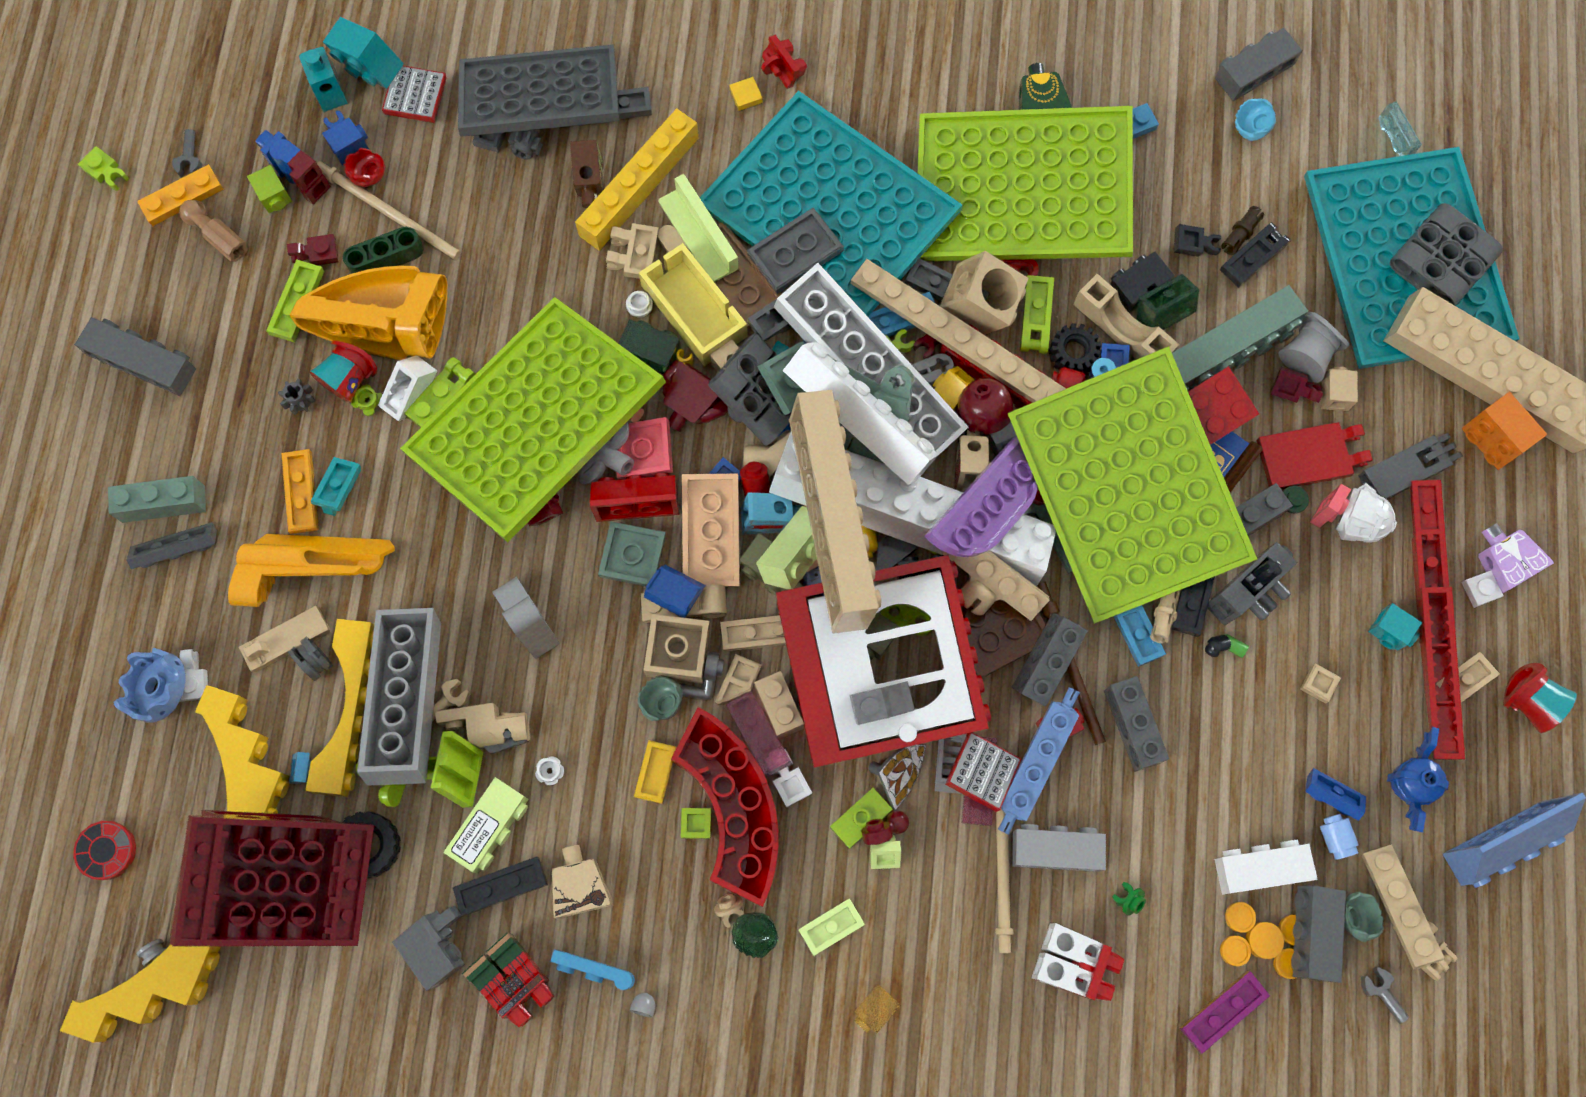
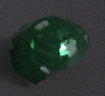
M760 912L747 913L739 916L733 923L731 932L732 942L735 948L739 949L740 953L744 952L746 956L750 955L752 958H763L775 948L778 942V932L776 931L774 921L768 915Z

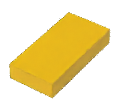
M648 740L634 798L663 804L673 766L671 758L677 748L676 746Z

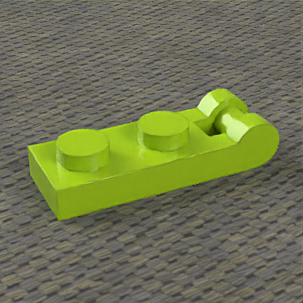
M1027 275L1029 279L1025 286L1026 293L1024 296L1020 352L1038 350V353L1047 354L1054 277ZM1031 332H1040V340L1030 339Z
M452 357L448 360L440 374L404 414L421 428L476 373L469 368L465 369L461 366L462 363L458 359ZM454 375L459 377L455 384L450 381Z

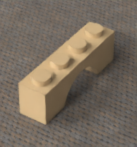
M1098 274L1079 291L1073 304L1118 344L1130 345L1129 354L1136 360L1168 346L1173 353L1180 345L1160 327L1146 326L1132 317L1122 305L1118 291Z

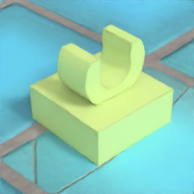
M894 835L887 842L870 845L871 869L900 868L901 846L900 841H896Z

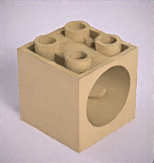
M984 251L956 265L940 307L966 324L975 326L980 333L986 335L1010 326L1017 316L1015 311L1019 302L1025 296V286L1029 278L987 251ZM982 287L990 292L988 296L989 305L983 297Z

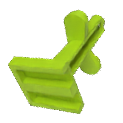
M443 731L437 757H429L427 779L432 780L431 789L462 808L473 807L484 752L455 732ZM406 784L382 786L378 795L380 802L387 807L398 806Z

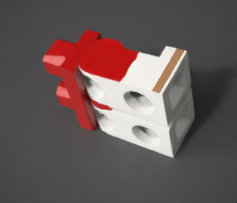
M1051 923L1041 949L1069 959L1071 963L1047 953H1040L1031 979L1090 1000L1101 999L1111 1001L1115 985L1102 981L1105 969L1119 974L1124 958L1112 952V947L1059 924Z

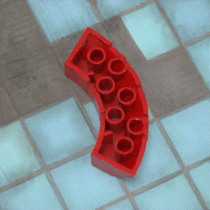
M697 707L671 760L675 765L689 773L702 786L715 810L719 828V847L716 863L709 880L763 907L771 889L778 856V823L771 790L762 769L744 742L715 716Z

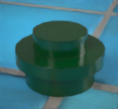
M1290 486L1283 491L1293 505L1287 512L1296 514L1307 508L1309 497L1304 489L1298 486Z

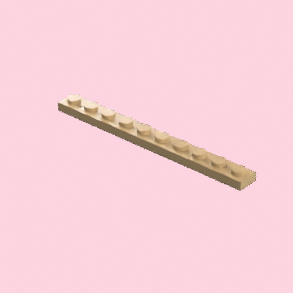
M866 259L851 279L853 286L1032 403L1066 389L870 260Z

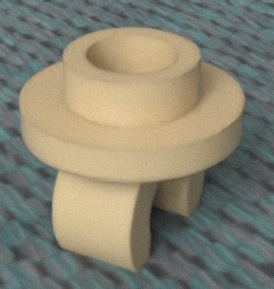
M727 894L717 901L714 911L717 916L722 917L723 923L727 928L731 927L729 922L731 914H738L741 921L745 920V914L742 909L743 900L740 896Z

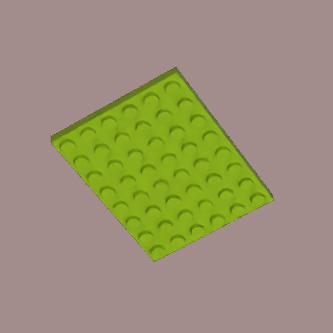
M1133 106L920 113L918 174L961 203L962 211L919 259L924 261H964L984 251H987L999 260L1133 257Z
M554 297L400 449L508 543L666 381L662 375Z
M1169 346L1008 413L1094 624L1257 560Z

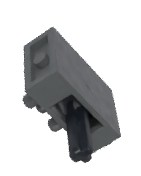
M1278 542L1274 543L1259 554L1257 560L1248 564L1209 601L1208 610L1224 626L1241 616L1248 609L1260 621L1266 619L1269 616V612H1272L1277 607V603L1266 593L1270 588L1282 600H1286L1291 595V592L1279 580L1298 563L1293 558L1292 552Z

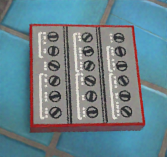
M402 66L388 87L382 107L383 113L385 115L435 123L447 80L446 74Z
M973 732L967 733L945 785L998 812L1005 800L1021 758Z

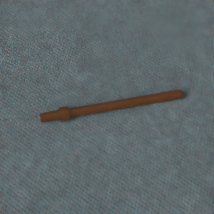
M1046 581L1038 583L1037 587L1049 596V602L1041 609L1044 618L1049 620L1052 613L1058 614L1060 610L1057 602L1053 601ZM1073 657L1067 672L1074 690L1080 692L1077 699L1096 746L1105 743L1106 740L1076 660Z

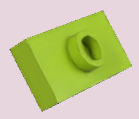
M872 788L837 819L830 828L850 849L862 838L861 830L868 821L883 819L893 809Z

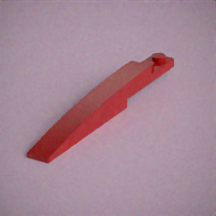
M1441 480L1411 481L1410 486L1413 539L1411 542L1418 620L1422 622L1419 627L1429 730L1431 731V727L1439 728L1437 746L1432 751L1433 760H1465L1452 587H1449ZM1444 678L1442 685L1439 688L1436 685V683Z

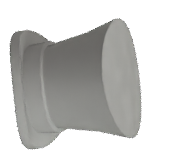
M1307 312L1302 319L1303 324L1298 328L1299 334L1279 351V358L1288 369L1308 375L1307 381L1321 382L1324 379L1333 354L1337 351L1346 350L1349 342L1322 316L1315 312Z

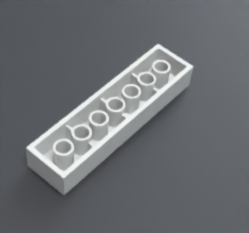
M819 263L814 265L777 298L774 308L806 343L814 342L821 344L827 349V355L879 384L882 383L886 372L892 367L898 365L907 367L914 376L909 424L913 428L912 431L918 437L925 438L933 445L934 451L938 455L969 428ZM901 374L892 377V380L896 381V387L906 383V381L902 380Z

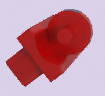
M776 34L769 36V45L762 53L764 62L761 69L766 75L773 73L775 77H779L787 89L791 88L796 79L804 75L807 64L802 58L793 60L791 56L794 48L789 39L780 41Z

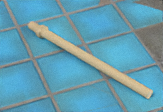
M321 161L317 163L328 182L338 184L401 226L413 228L421 239L452 259L456 260L459 258L460 250L362 187L353 184L348 178L340 174L339 169L336 167L331 168Z
M1002 809L996 812L998 928H995V933L999 935V953H1011L1013 929L1010 928L1008 834L998 830L1006 814Z

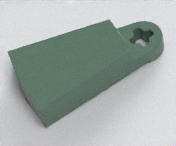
M898 365L892 367L886 372L879 389L874 394L877 400H883L891 407V412L898 419H904L908 423L914 383L912 372L905 366ZM898 374H901L902 380L906 381L900 387H896V381L892 380V377H896ZM854 437L848 451L885 464Z

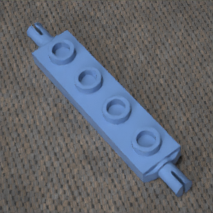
M1068 687L1062 702L1051 701L1015 773L1001 809L1006 814L998 830L1004 831V833L1009 835L1016 819L1027 821L1079 717V714L1072 707L1080 692Z

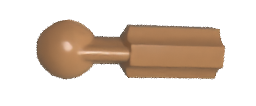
M197 200L183 202L180 206L179 214L184 223L200 227L203 238L229 261L237 262L241 257L245 256L248 250L246 247L247 243L221 220H211L207 216L206 208L201 202Z

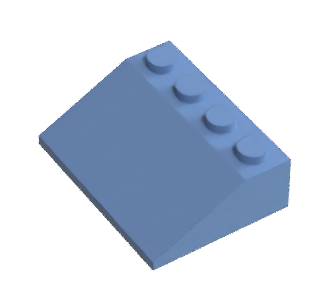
M1582 792L1541 801L1443 853V856L1461 886L1473 884L1474 888L1485 885L1491 881L1489 876L1497 871L1499 874L1509 872L1516 868L1514 862L1522 858L1524 861L1531 860L1541 854L1539 849L1548 845L1549 848L1565 842L1564 836L1575 829L1586 797Z

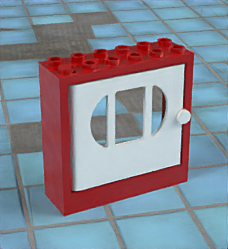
M949 555L875 571L873 582L935 568L939 570L874 585L875 590H879L881 595V607L877 613L891 605L907 604L923 610L931 617V620L873 634H866L865 630L832 634L825 596L808 599L809 606H807L806 601L808 596L824 593L822 583L776 592L775 597L814 768L989 729L987 722L991 721V714L988 704H983L981 693L985 692L984 683L981 675H976L974 664L978 663V657L975 647H970L967 635H971V627L968 618H963L961 607L965 606L964 596L961 589H956L954 579L958 578L957 566L954 560L950 561ZM809 611H810V613H811V618H812V622H813V627H814V631H815V636H816V640H817V645H818V649H819V654H820V658H821V663H822V667H823V672H824V676H825V681H826V685H827V690H828V694H829V699H830V703H831V708H832V712H833V717H834V721H835V726H836V730H837V735H838V739H839L840 748H842V747H847V746H851V745H856V744H860V743H864V742H869V741H873V740H878V739H882V738H887V737H891V736H896V735H899V738L890 739V740H886V741H881V742H877V743H872V744H868V745H864V746H859V747H855V748H850V749H846V750H841V751L839 750V745H838V741H837V736H836V732H835V727H834V723H833V718H832V714H831V709H830V705H829V700H828V696H827V691H826V687H825V682H824V678H823V673H822V669H821V664H820V660H819V655H818V651H817V646H816V642H815V637H814V633H813V628H812V624H811V619H810ZM935 630L943 663L942 670L881 684L875 683L867 644ZM940 679L945 680L944 687L938 697L922 708L861 725L856 724L849 695L908 681L909 686H914ZM973 718V721L917 733L918 730H923L927 728H932L940 725H945Z

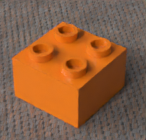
M1510 391L1461 428L1465 432L1467 439L1481 450L1486 461L1494 465L1497 470L1510 463L1548 435Z

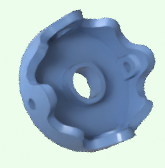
M152 648L150 653H131L127 656V661L131 667L126 674L119 678V685L124 689L125 697L116 699L114 706L132 719L147 723L163 720L176 709L183 695L186 683L184 665L174 654ZM156 683H158V686H157L156 690L154 691V687H155Z

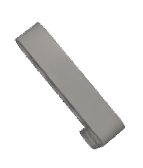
M517 576L493 591L494 596L505 611L502 615L515 635L535 659L560 644Z

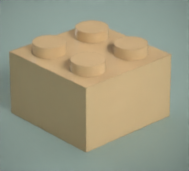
M652 614L644 664L646 677L664 676L678 681L703 683L711 630L709 621Z

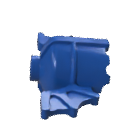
M1431 727L1429 733H1424L1423 743L1420 747L1416 748L1417 758H1410L1396 767L1393 773L1387 776V782H1391L1395 794L1406 802L1407 805H1410L1409 811L1405 815L1406 818L1410 819L1409 829L1422 833L1426 813L1421 809V805H1430L1438 800L1449 787L1446 774L1440 765L1428 759L1431 752L1437 746L1439 728Z

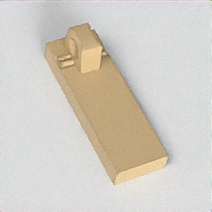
M314 606L239 646V649L250 671L256 673L289 655L288 651L293 647L297 648L300 646V641L306 636L315 641L330 633L331 630L320 608Z

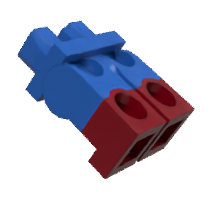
M265 130L256 139L255 142L261 148L260 151L268 163L272 165L280 178L285 176L288 182L296 184L304 198L312 205L329 190L331 185L317 162L288 141L282 133L278 131L275 135H272Z

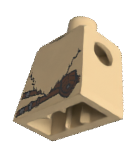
M580 845L563 848L565 866L552 869L554 918L561 919L613 906V901L595 859L583 861Z

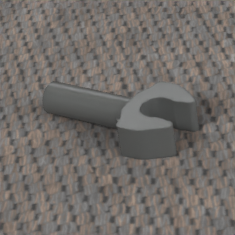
M191 129L184 131L183 155L172 160L173 168L181 178L184 176V168L187 165H190V173L202 168L201 161L194 157L196 132Z

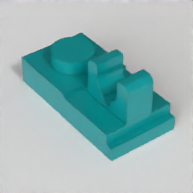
M333 457L311 499V504L322 507L323 513L335 516L336 511L341 510L361 472L360 464Z

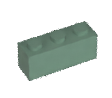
M194 476L110 486L108 487L109 514L125 523L206 512L205 485Z

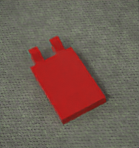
M1336 422L1259 437L1256 442L1262 447L1260 456L1269 487L1277 483L1281 490L1290 486L1299 487L1351 477L1354 474L1353 468L1367 466V462L1373 461L1370 450L1349 455L1345 442L1358 441L1360 436L1365 435L1362 424L1353 425L1341 430L1340 423Z

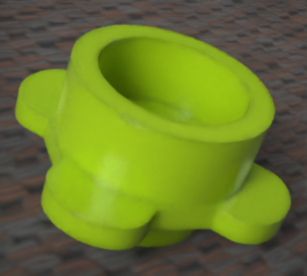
M363 385L357 390L351 405L354 408L361 409L364 415L372 416L380 402L382 393H376L370 385Z

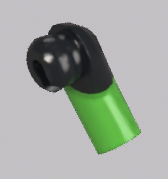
M1223 634L1211 637L1207 641L1208 645L1205 647V652L1211 657H1218L1221 651L1228 650L1243 658L1249 646L1231 635Z

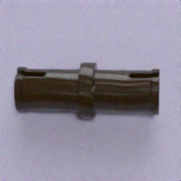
M1251 206L1241 221H1237L1233 225L1232 232L1221 244V248L1225 249V253L1235 255L1245 240H1249L1252 237L1254 228L1264 218V212H1261L1259 207Z

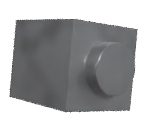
M908 681L849 695L857 725L915 710Z

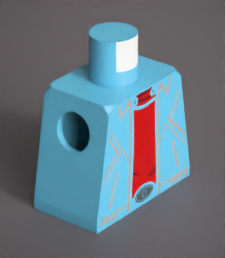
M747 493L741 506L742 535L781 533L803 505H792L791 500L773 493Z

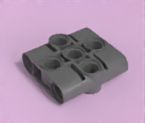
M1443 203L1437 206L1390 259L1389 263L1397 274L1418 290L1424 287L1456 306L1502 254L1503 247L1495 238L1457 209Z
M754 333L730 357L711 379L708 386L728 406L730 417L735 422H743L766 446L774 441L789 424L791 413L784 415L781 408L779 410L776 399L757 367L777 356V354L757 333Z

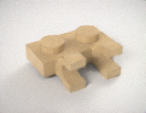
M632 223L631 230L612 226L611 245L624 246L628 244L627 255L608 251L606 258L607 269L620 270L623 268L624 276L640 279L639 272L654 261L659 227Z

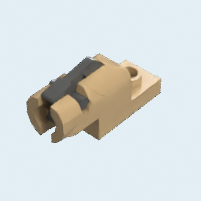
M494 703L435 711L436 723L445 727L446 730H458L463 728V724H466L468 742L480 748L485 747L490 754L525 744L530 740L529 721L525 712L501 713L502 716H499V709Z

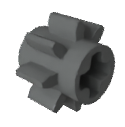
M535 129L512 131L508 140L511 143L512 153L525 160H529L533 157V154L539 155L543 145L540 143L541 138H539V133Z
M298 378L296 382L289 383L286 381L283 391H278V394L284 399L280 404L284 409L290 408L294 415L298 411L305 410L308 412L310 404L316 401L310 395L313 389L309 384L304 386L303 382Z

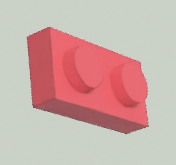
M1340 484L1322 500L1310 523L1319 528L1327 521L1332 523L1337 515H1341L1347 508L1350 500L1346 498L1351 489Z

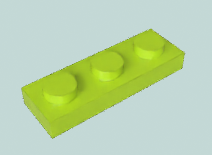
M296 259L266 330L269 335L295 343L300 328L295 325L290 313L299 298L318 288L324 274L321 266Z

